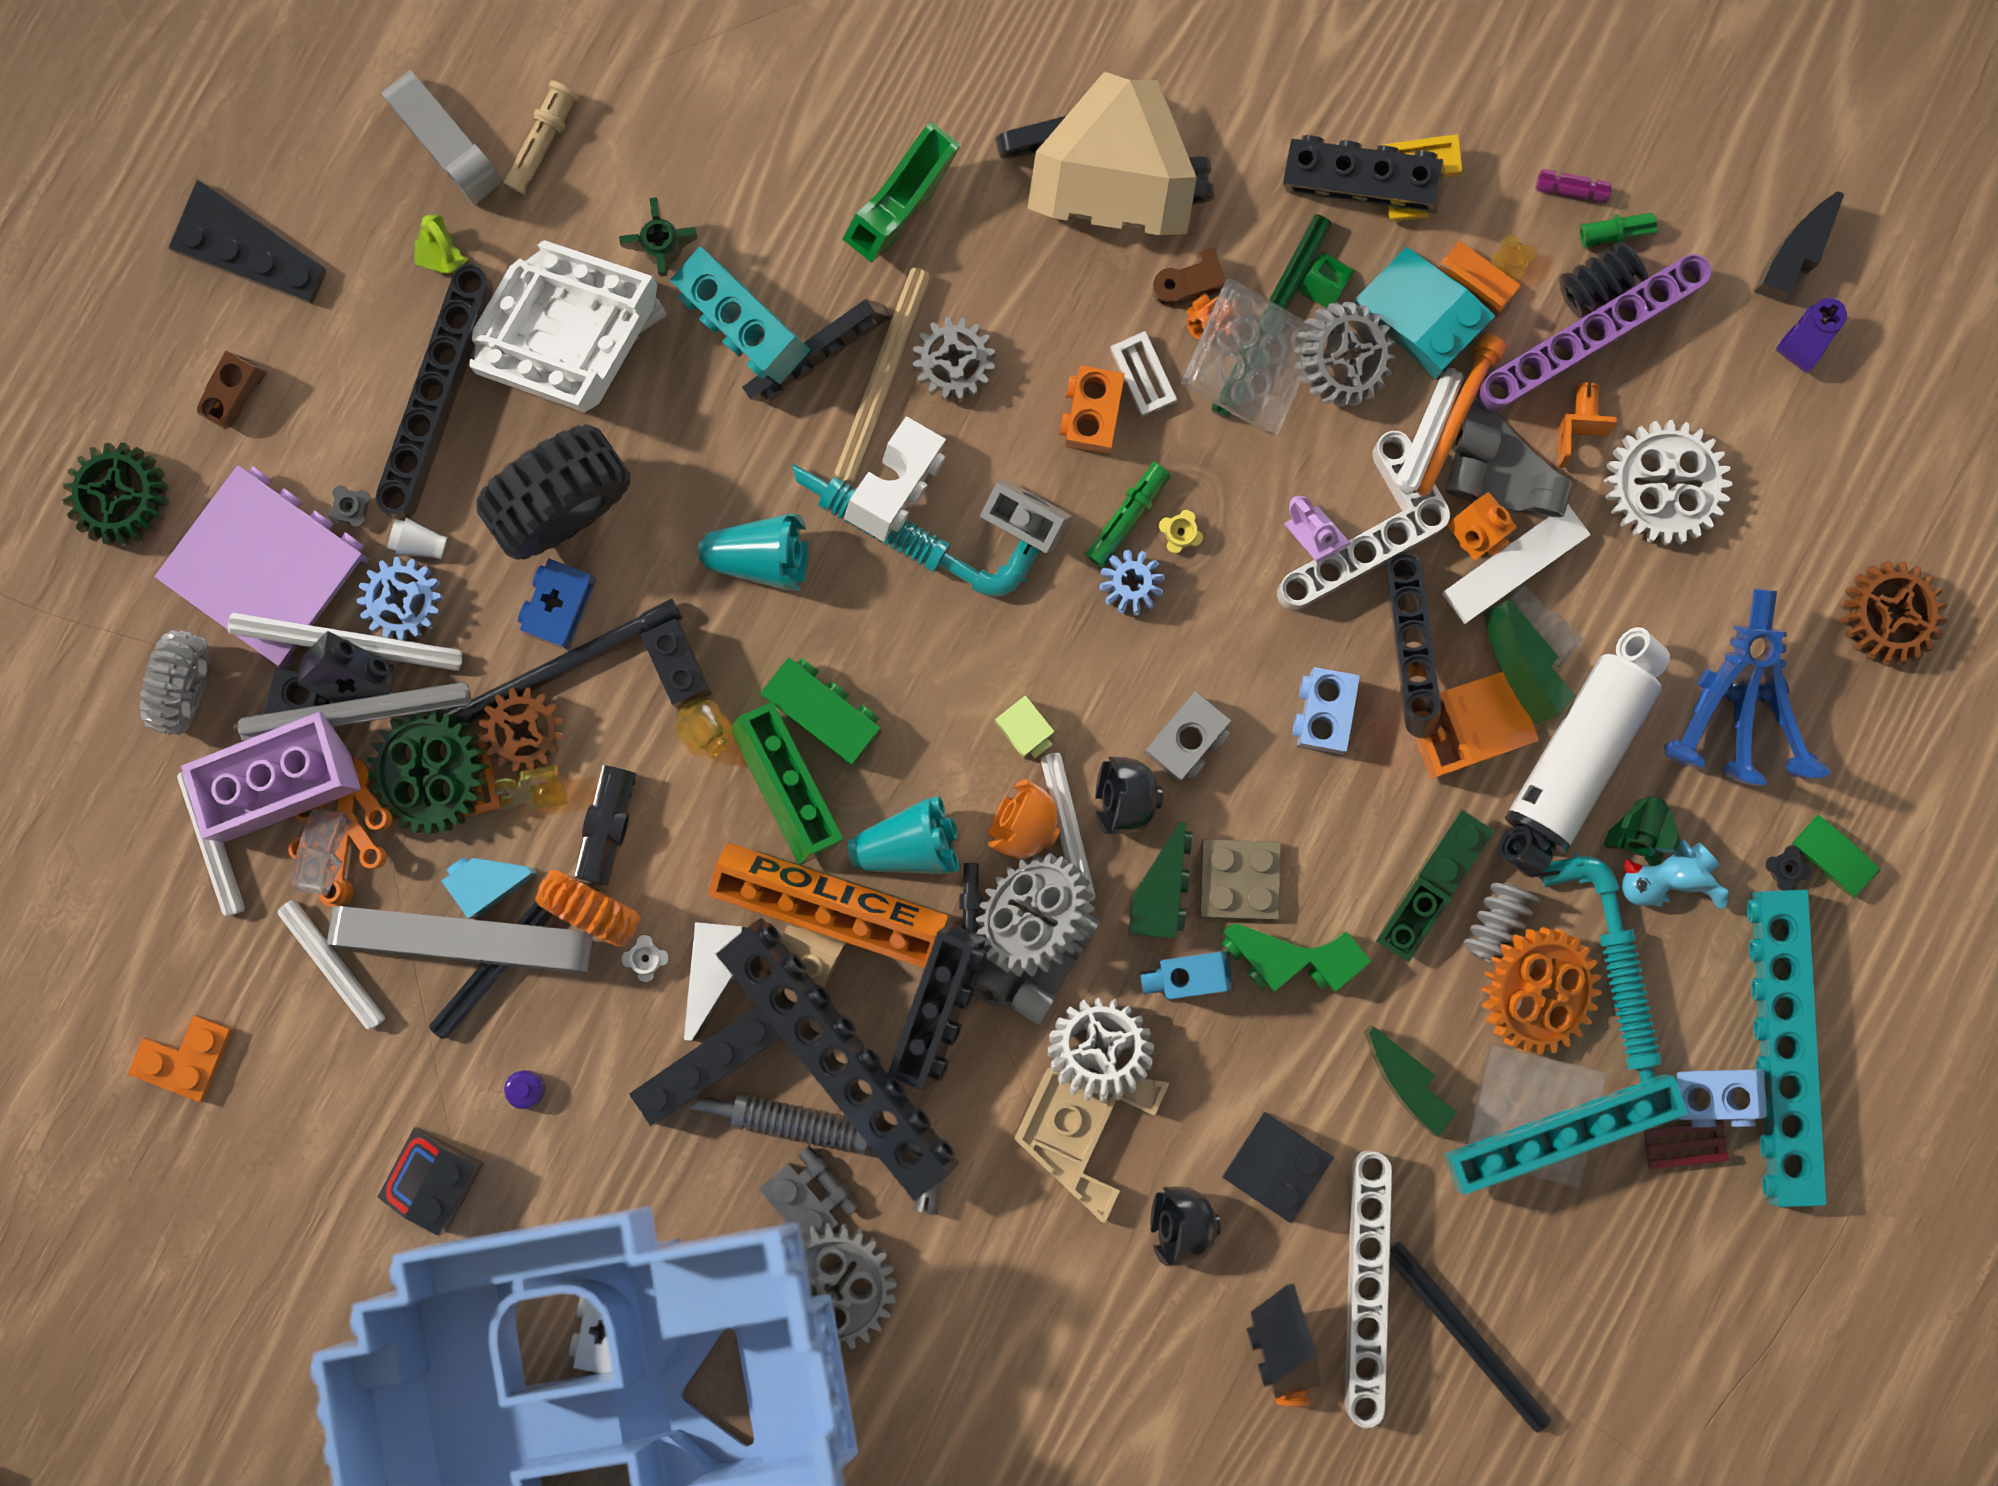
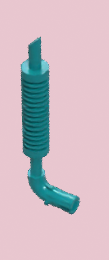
M791 462L796 483L819 495L821 498L818 506L827 512L832 509L831 514L834 516L838 514V518L842 520L845 517L849 500L857 489L854 488L851 491L852 486L848 484L845 487V482L837 477H834L828 484ZM909 519L904 522L899 532L891 530L884 542L886 546L892 544L891 549L893 550L898 548L897 552L900 554L905 552L904 556L906 558L911 556L910 560L913 562L917 559L918 565L921 566L924 563V568L930 572L935 573L939 566L970 583L972 590L989 597L1004 596L1014 591L1022 582L1026 584L1027 579L1025 576L1037 556L1042 552L1038 548L1031 546L1028 553L1024 555L1030 544L1020 539L1006 565H1001L996 574H991L983 569L979 572L948 554L947 552L951 546L950 543L941 538L937 541L938 536L936 535L930 537L931 532L928 530L923 533L924 528L920 527L917 529L918 525L916 523L910 525L911 521Z
M1573 853L1574 857L1552 861L1544 873L1557 871V874L1542 877V882L1545 888L1579 880L1580 884L1592 882L1596 894H1600L1608 934L1599 935L1601 947H1606V950L1602 952L1603 955L1607 954V958H1604V961L1609 962L1606 970L1611 971V973L1607 974L1608 978L1612 977L1609 985H1614L1611 993L1616 994V996H1612L1613 1001L1617 1000L1614 1008H1619V1011L1615 1013L1616 1016L1621 1017V1019H1617L1618 1024L1622 1023L1619 1031H1624V1034L1620 1036L1621 1039H1625V1042H1622L1623 1047L1627 1046L1624 1054L1629 1055V1057L1625 1058L1627 1069H1638L1640 1082L1655 1078L1653 1066L1662 1064L1660 1051L1656 1052L1659 1044H1654V1041L1658 1040L1657 1036L1652 1035L1656 1033L1655 1028L1651 1029L1654 1021H1649V1018L1653 1016L1652 1013L1647 1012V1010H1651L1650 1005L1646 1006L1649 998H1644V995L1648 993L1647 990L1642 988L1646 987L1645 982L1641 983L1644 975H1639V972L1643 970L1642 967L1637 965L1641 964V960H1636L1639 952L1634 951L1638 947L1637 944L1633 945L1632 942L1636 941L1634 929L1624 930L1616 896V890H1619V886L1613 870L1599 859L1591 856H1578V853Z

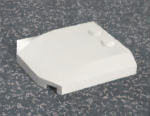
M543 240L537 245L540 251L525 262L520 258L509 267L476 323L472 335V341L475 344L474 360L470 359V367L477 375L575 410L586 412L598 405L653 311L658 284L650 275Z

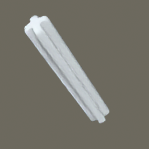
M1448 368L1447 371L1441 374L1396 481L1397 487L1404 490L1407 494H1412L1414 490L1419 488L1463 383V374L1457 372L1455 368Z
M1060 753L1044 755L1041 758V764L1048 793L1055 801L1057 807V827L1060 829L1059 838L1064 858L1083 872L1082 875L1089 880L1090 883L1087 888L1093 892L1094 896L1087 902H1091L1095 899V892Z
M182 771L178 774L177 778L222 914L224 916L239 914L245 910V906L224 843L202 839Z
M291 900L285 903L278 910L280 918L367 1030H373L385 1020V1015L331 946H327V940L298 902Z

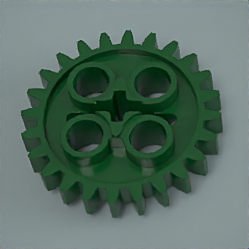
M440 709L431 711V713L428 711L403 715V720L401 718L391 719L392 730L380 729L379 731L384 742H374L371 745L379 754L378 757L367 759L369 763L376 766V771L368 773V778L377 779V785L372 787L370 791L371 793H381L382 798L378 801L382 807L388 806L390 808L389 811L392 819L399 818L398 828L400 829L411 826L412 833H423L425 830L427 835L436 834L439 832V829L441 832L453 830V824L459 825L466 822L463 813L466 815L475 814L476 809L471 801L484 799V796L477 791V787L488 785V781L479 776L481 771L489 769V765L479 763L478 758L483 756L486 750L474 748L473 745L480 738L479 735L466 736L470 724L459 723L456 725V714H446L444 717V711ZM443 742L448 750L445 759L440 753V747ZM407 745H409L412 751L410 762L405 755ZM426 768H429V775L426 774ZM445 781L448 782L451 789L448 798L443 791ZM410 784H412L415 789V797L413 800L409 797L408 788Z

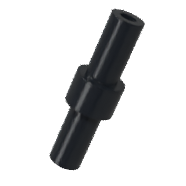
M963 863V894H959V910H963L962 929L976 934L978 931L976 918L978 917V910H982L980 907L982 894H978L979 863Z

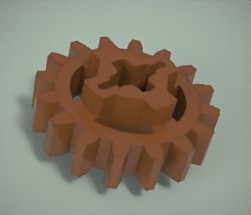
M512 687L509 690L510 698L505 699L499 693L495 695L498 704L496 708L486 705L484 710L491 717L490 719H480L479 725L488 728V732L480 736V741L491 742L492 745L488 748L486 754L488 756L496 752L500 754L498 765L502 766L507 760L512 761L513 771H517L520 763L525 762L527 768L531 771L534 769V760L539 759L543 764L548 763V758L545 754L547 750L553 753L558 752L559 748L553 743V739H562L564 736L562 731L555 729L556 725L563 722V717H553L552 712L557 708V704L554 702L546 706L543 703L546 695L544 692H541L537 698L531 697V687H526L523 695H518L516 689ZM514 704H529L525 711L511 713L508 710H504ZM540 712L546 718L548 736L538 728L536 719ZM523 720L528 721V730L532 732V735L523 734L520 738L514 735L515 727L511 723L520 724ZM496 723L505 729L507 740L503 746L496 735ZM531 744L539 748L528 754H516L518 748Z

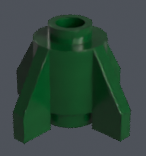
M649 198L652 220L642 227L640 235L619 236V241L622 248L645 253L648 260L657 265L660 277L668 276L669 265L678 259L682 248L698 238L696 227L676 229L668 220L662 219L658 198ZM664 241L662 246H657L660 242Z
M1648 796L1645 799H1638L1634 803L1633 808L1608 831L1604 845L1606 848L1624 849L1626 847L1634 854L1645 856L1644 859L1649 866H1656L1661 864L1663 852L1677 853L1681 838L1673 812L1667 806V803L1658 797Z

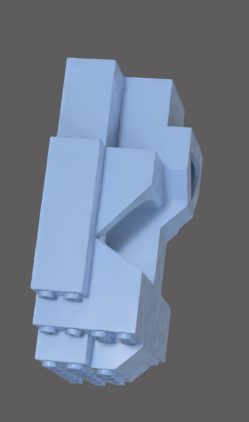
M650 1206L422 1246L392 1256L393 1264L391 1265L390 1275L392 1283L397 1290L352 1305L351 1328L354 1335L358 1337V1340L343 1342L314 1353V1361L311 1365L312 1379L318 1385L320 1397L318 1418L321 1425L325 1428L327 1443L324 1448V1456L327 1465L331 1467L332 1486H542L541 1476L625 1462H628L632 1486H844L842 1468L859 1454L831 1294L811 1297L799 1223L682 1243L680 1238L657 1242ZM559 1293L576 1294L589 1300L600 1312L605 1325L612 1372L526 1386L516 1327V1312L519 1301ZM727 1328L733 1329L737 1336L754 1435V1442L751 1445L742 1443L686 1401L683 1396L685 1388Z

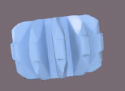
M1125 550L1123 553V564L1116 556H1112L1109 562L1115 570L1109 568H1102L1101 576L1111 581L1101 583L1099 589L1101 592L1113 591L1106 598L1105 603L1109 606L1117 600L1121 601L1118 607L1119 614H1124L1127 604H1132V613L1134 616H1138L1140 614V602L1147 609L1151 610L1155 604L1149 595L1156 598L1162 597L1163 590L1154 586V584L1162 583L1165 579L1164 574L1151 575L1159 563L1157 560H1153L1145 566L1143 562L1145 561L1146 553L1143 551L1139 553L1137 561H1132L1131 551ZM1133 574L1135 580H1141L1142 585L1138 584L1136 591H1131L1128 585H1122L1121 581L1126 582L1127 575Z

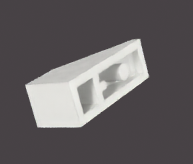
M695 922L684 1040L697 1039L733 981L734 977L715 954L744 931L745 927Z

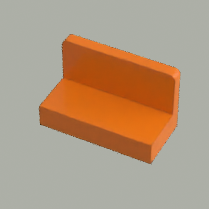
M1460 240L1438 268L1468 289L1495 315V318H1497L1520 287L1518 282Z

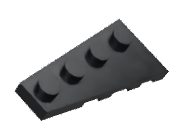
M199 179L195 182L168 247L174 253L311 305L314 303L327 271L321 264Z
M864 299L804 342L811 349L810 352L781 384L770 376H767L764 380L756 376L742 386L750 400L770 402L784 392V386L793 380L798 381L805 378L815 370V366L826 359L836 356L848 345L892 318V316L883 304Z

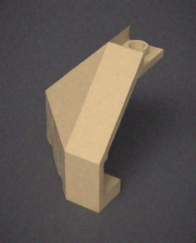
M1104 71L1036 151L1028 209L1055 219L1068 220L1069 216L1090 220L1093 225L1122 229V226L1145 228L1144 233L1187 234L1197 177L1158 80H1129Z

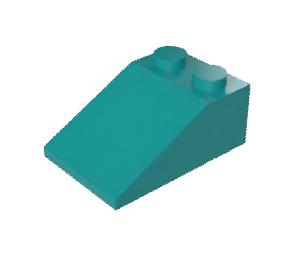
M1408 247L1353 301L1357 306L1365 305L1369 307V314L1377 313L1381 315L1378 326L1386 325L1390 327L1387 334L1435 380L1489 326L1495 317L1468 289Z

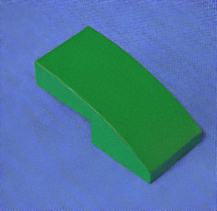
M1819 815L1792 842L1793 846L1800 849L1803 856L1823 870L1824 876L1853 899H1856L1880 872V868L1866 854Z

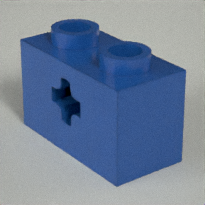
M548 558L546 565H540L535 573L532 586L536 590L531 602L525 601L520 610L518 622L522 624L519 630L528 636L568 651L597 580L589 573ZM558 596L563 605L561 608L554 607L551 612L547 601L548 599L555 600Z

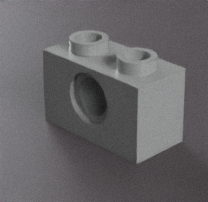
M1007 479L996 483L980 514L981 518L1045 553L1056 550L1073 517L1071 514Z
M1195 691L1145 750L1144 754L1179 783L1185 776L1192 780L1206 764L1201 759L1206 750L1212 747L1216 751L1231 734L1225 729L1231 720ZM1188 729L1196 731L1201 739L1200 746L1194 750L1184 748L1180 743L1181 732Z

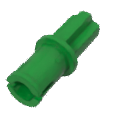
M1653 213L1622 218L1616 214L1610 220L1587 224L1582 223L1579 226L1580 241L1583 248L1612 242H1623L1628 239L1655 235L1658 232L1657 218Z

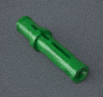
M1151 462L1149 468L1135 487H1130L1126 491V499L1089 549L1085 551L1086 557L1102 568L1106 566L1111 556L1144 512H1150L1154 506L1152 501L1172 477L1166 469L1155 462Z

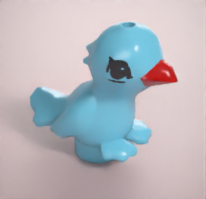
M1681 839L1678 847L1679 851L1671 855L1662 864L1656 866L1641 865L1626 858L1624 865L1626 874L1623 879L1622 891L1631 903L1639 906L1654 905L1661 907L1663 901H1671L1666 893L1672 889L1681 892H1702L1710 896L1714 905L1719 910L1726 908L1729 891L1718 884L1711 874L1720 864L1700 842L1691 848L1686 841Z

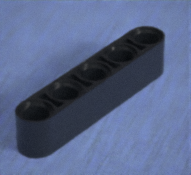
M1400 553L1390 559L1387 568V579L1406 729L1411 735L1417 738H1428L1437 733L1440 728L1441 702L1423 567L1417 556L1411 553ZM1401 575H1409L1412 578L1404 580L1397 577ZM1413 608L1417 610L1414 613L1402 612L1403 609ZM1410 642H1418L1422 644L1421 646L1415 648L1406 646V644ZM1415 676L1426 678L1422 682H1414L1410 679ZM1421 710L1431 713L1427 717L1415 715L1416 712Z

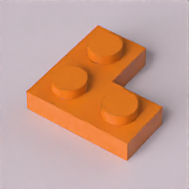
M193 1015L179 1050L149 1038H142L128 1075L199 1103L204 1102L233 1029L201 1016Z

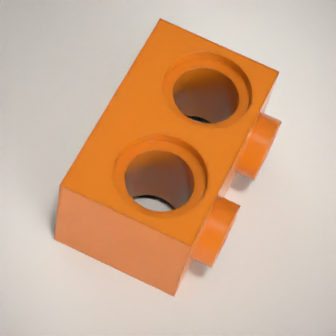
M1079 365L1078 376L1070 375L1066 398L1073 399L1071 413L1063 412L1059 434L1067 436L1065 447L1110 455L1125 373ZM1090 383H1097L1104 388L1105 394L1099 399H1091L1084 393V388ZM1083 420H1091L1097 424L1099 430L1093 436H1083L1079 433L1077 425Z

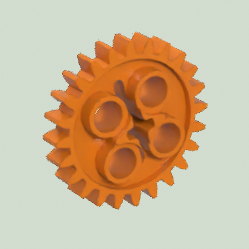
M1541 927L1539 932L1526 929L1525 938L1516 934L1513 935V948L1504 944L1500 946L1504 954L1502 959L1497 957L1491 958V961L1497 968L1495 971H1485L1484 973L1492 982L1491 985L1481 988V991L1490 994V999L1483 1002L1482 1007L1493 1011L1487 1016L1486 1022L1497 1025L1493 1033L1504 1038L1503 1042L1505 1044L1516 1047V1049L1525 1053L1531 1051L1542 1055L1544 1049L1557 1053L1558 1043L1566 1047L1570 1046V1034L1582 1037V1032L1579 1028L1581 1022L1591 1025L1592 1022L1586 1015L1587 1011L1598 1010V1006L1591 1002V998L1601 995V991L1593 988L1592 983L1601 979V975L1590 972L1597 964V961L1586 957L1590 949L1579 945L1580 939L1567 935L1566 932L1558 929L1553 931ZM1534 962V967L1529 973L1530 965ZM1566 972L1565 979H1564V981L1561 983L1562 976H1563V974ZM1522 999L1521 1006L1517 1010V1004ZM1554 1009L1553 1016L1549 1020L1550 1013Z

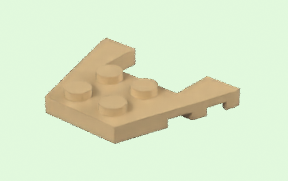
M1047 1067L1014 1139L1093 1213L1099 1221L1106 1223L1120 1190L1083 1172L1115 1105L1116 1099L1112 1093H1108L1107 1101L1102 1104L1099 1100V1094L1093 1093L1092 1098L1086 1101L1084 1099L1085 1091L1082 1089L1072 1095L1070 1093L1072 1082L1060 1085L1058 1077L1061 1072H1052L1051 1068ZM1146 1079L1143 1083L1136 1082L1137 1087L1132 1094L1123 1089V1096L1120 1100L1155 1116L1169 1083Z

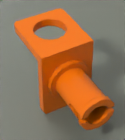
M1588 382L1579 383L1575 386L1576 414H1565L1558 428V468H1565L1571 457V434L1610 436L1617 425V417L1598 415L1600 386L1596 383H1591L1590 390H1588Z

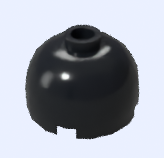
M1108 757L1110 761H1103L1096 783L1095 799H1103V811H1096L1099 827L1104 834L1137 832L1145 828L1154 817L1156 809L1161 808L1163 802L1162 787L1157 786L1155 776L1151 770L1137 759Z
M1163 1187L1162 1189L1165 1192L1156 1193L1151 1208V1233L1158 1230L1160 1245H1153L1155 1254L1165 1266H1182L1198 1262L1207 1256L1215 1243L1216 1237L1220 1234V1217L1214 1212V1208L1206 1196L1189 1187Z

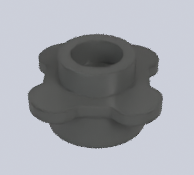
M343 485L337 486L332 493L335 499L333 507L328 510L329 519L334 523L344 521L354 527L362 526L366 521L365 516L367 504L370 503V495L365 490L355 492L348 490ZM352 503V509L350 510L346 509V504Z

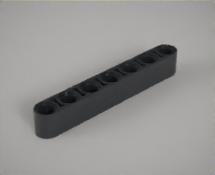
M473 264L460 266L452 276L376 491L375 499L377 505L393 519L405 520L411 517L418 507L475 345L472 341L473 329L492 297L493 288L490 280L480 267ZM473 278L481 280L478 290L472 293L464 292V286L467 281ZM467 314L468 322L464 327L459 329L452 328L451 324L455 316ZM447 349H454L456 351L455 358L451 363L446 365L439 364V356L443 351ZM433 385L443 386V393L437 400H427L426 395L430 387ZM423 420L430 421V430L427 434L420 437L414 435V427L418 422ZM409 456H417L418 463L416 468L408 473L402 472L401 465L403 460ZM396 492H404V503L399 508H389L388 503L391 495Z

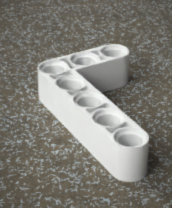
M1400 431L1386 432L1380 437L1373 449L1374 463L1402 512L1349 540L1351 545L1338 551L1335 555L1325 558L1318 563L1313 560L1284 577L1277 591L1278 600L1283 607L1295 611L1303 609L1387 563L1396 554L1405 553L1436 536L1447 525L1450 519V511L1435 483L1431 492L1426 496H1421L1417 492L1407 494L1396 485L1412 445L1406 434ZM1386 443L1396 444L1401 450V458L1395 460L1386 457L1383 452V445ZM1424 509L1435 511L1439 517V524L1436 526L1426 525L1421 519V511ZM1391 527L1402 529L1406 536L1405 543L1401 545L1392 543L1388 539L1387 530ZM1359 545L1368 547L1373 555L1372 561L1369 563L1359 562L1354 556V547ZM1323 564L1334 565L1339 571V579L1334 582L1325 580L1320 574V567ZM1291 582L1302 584L1306 590V597L1302 600L1290 598L1286 591L1287 584Z

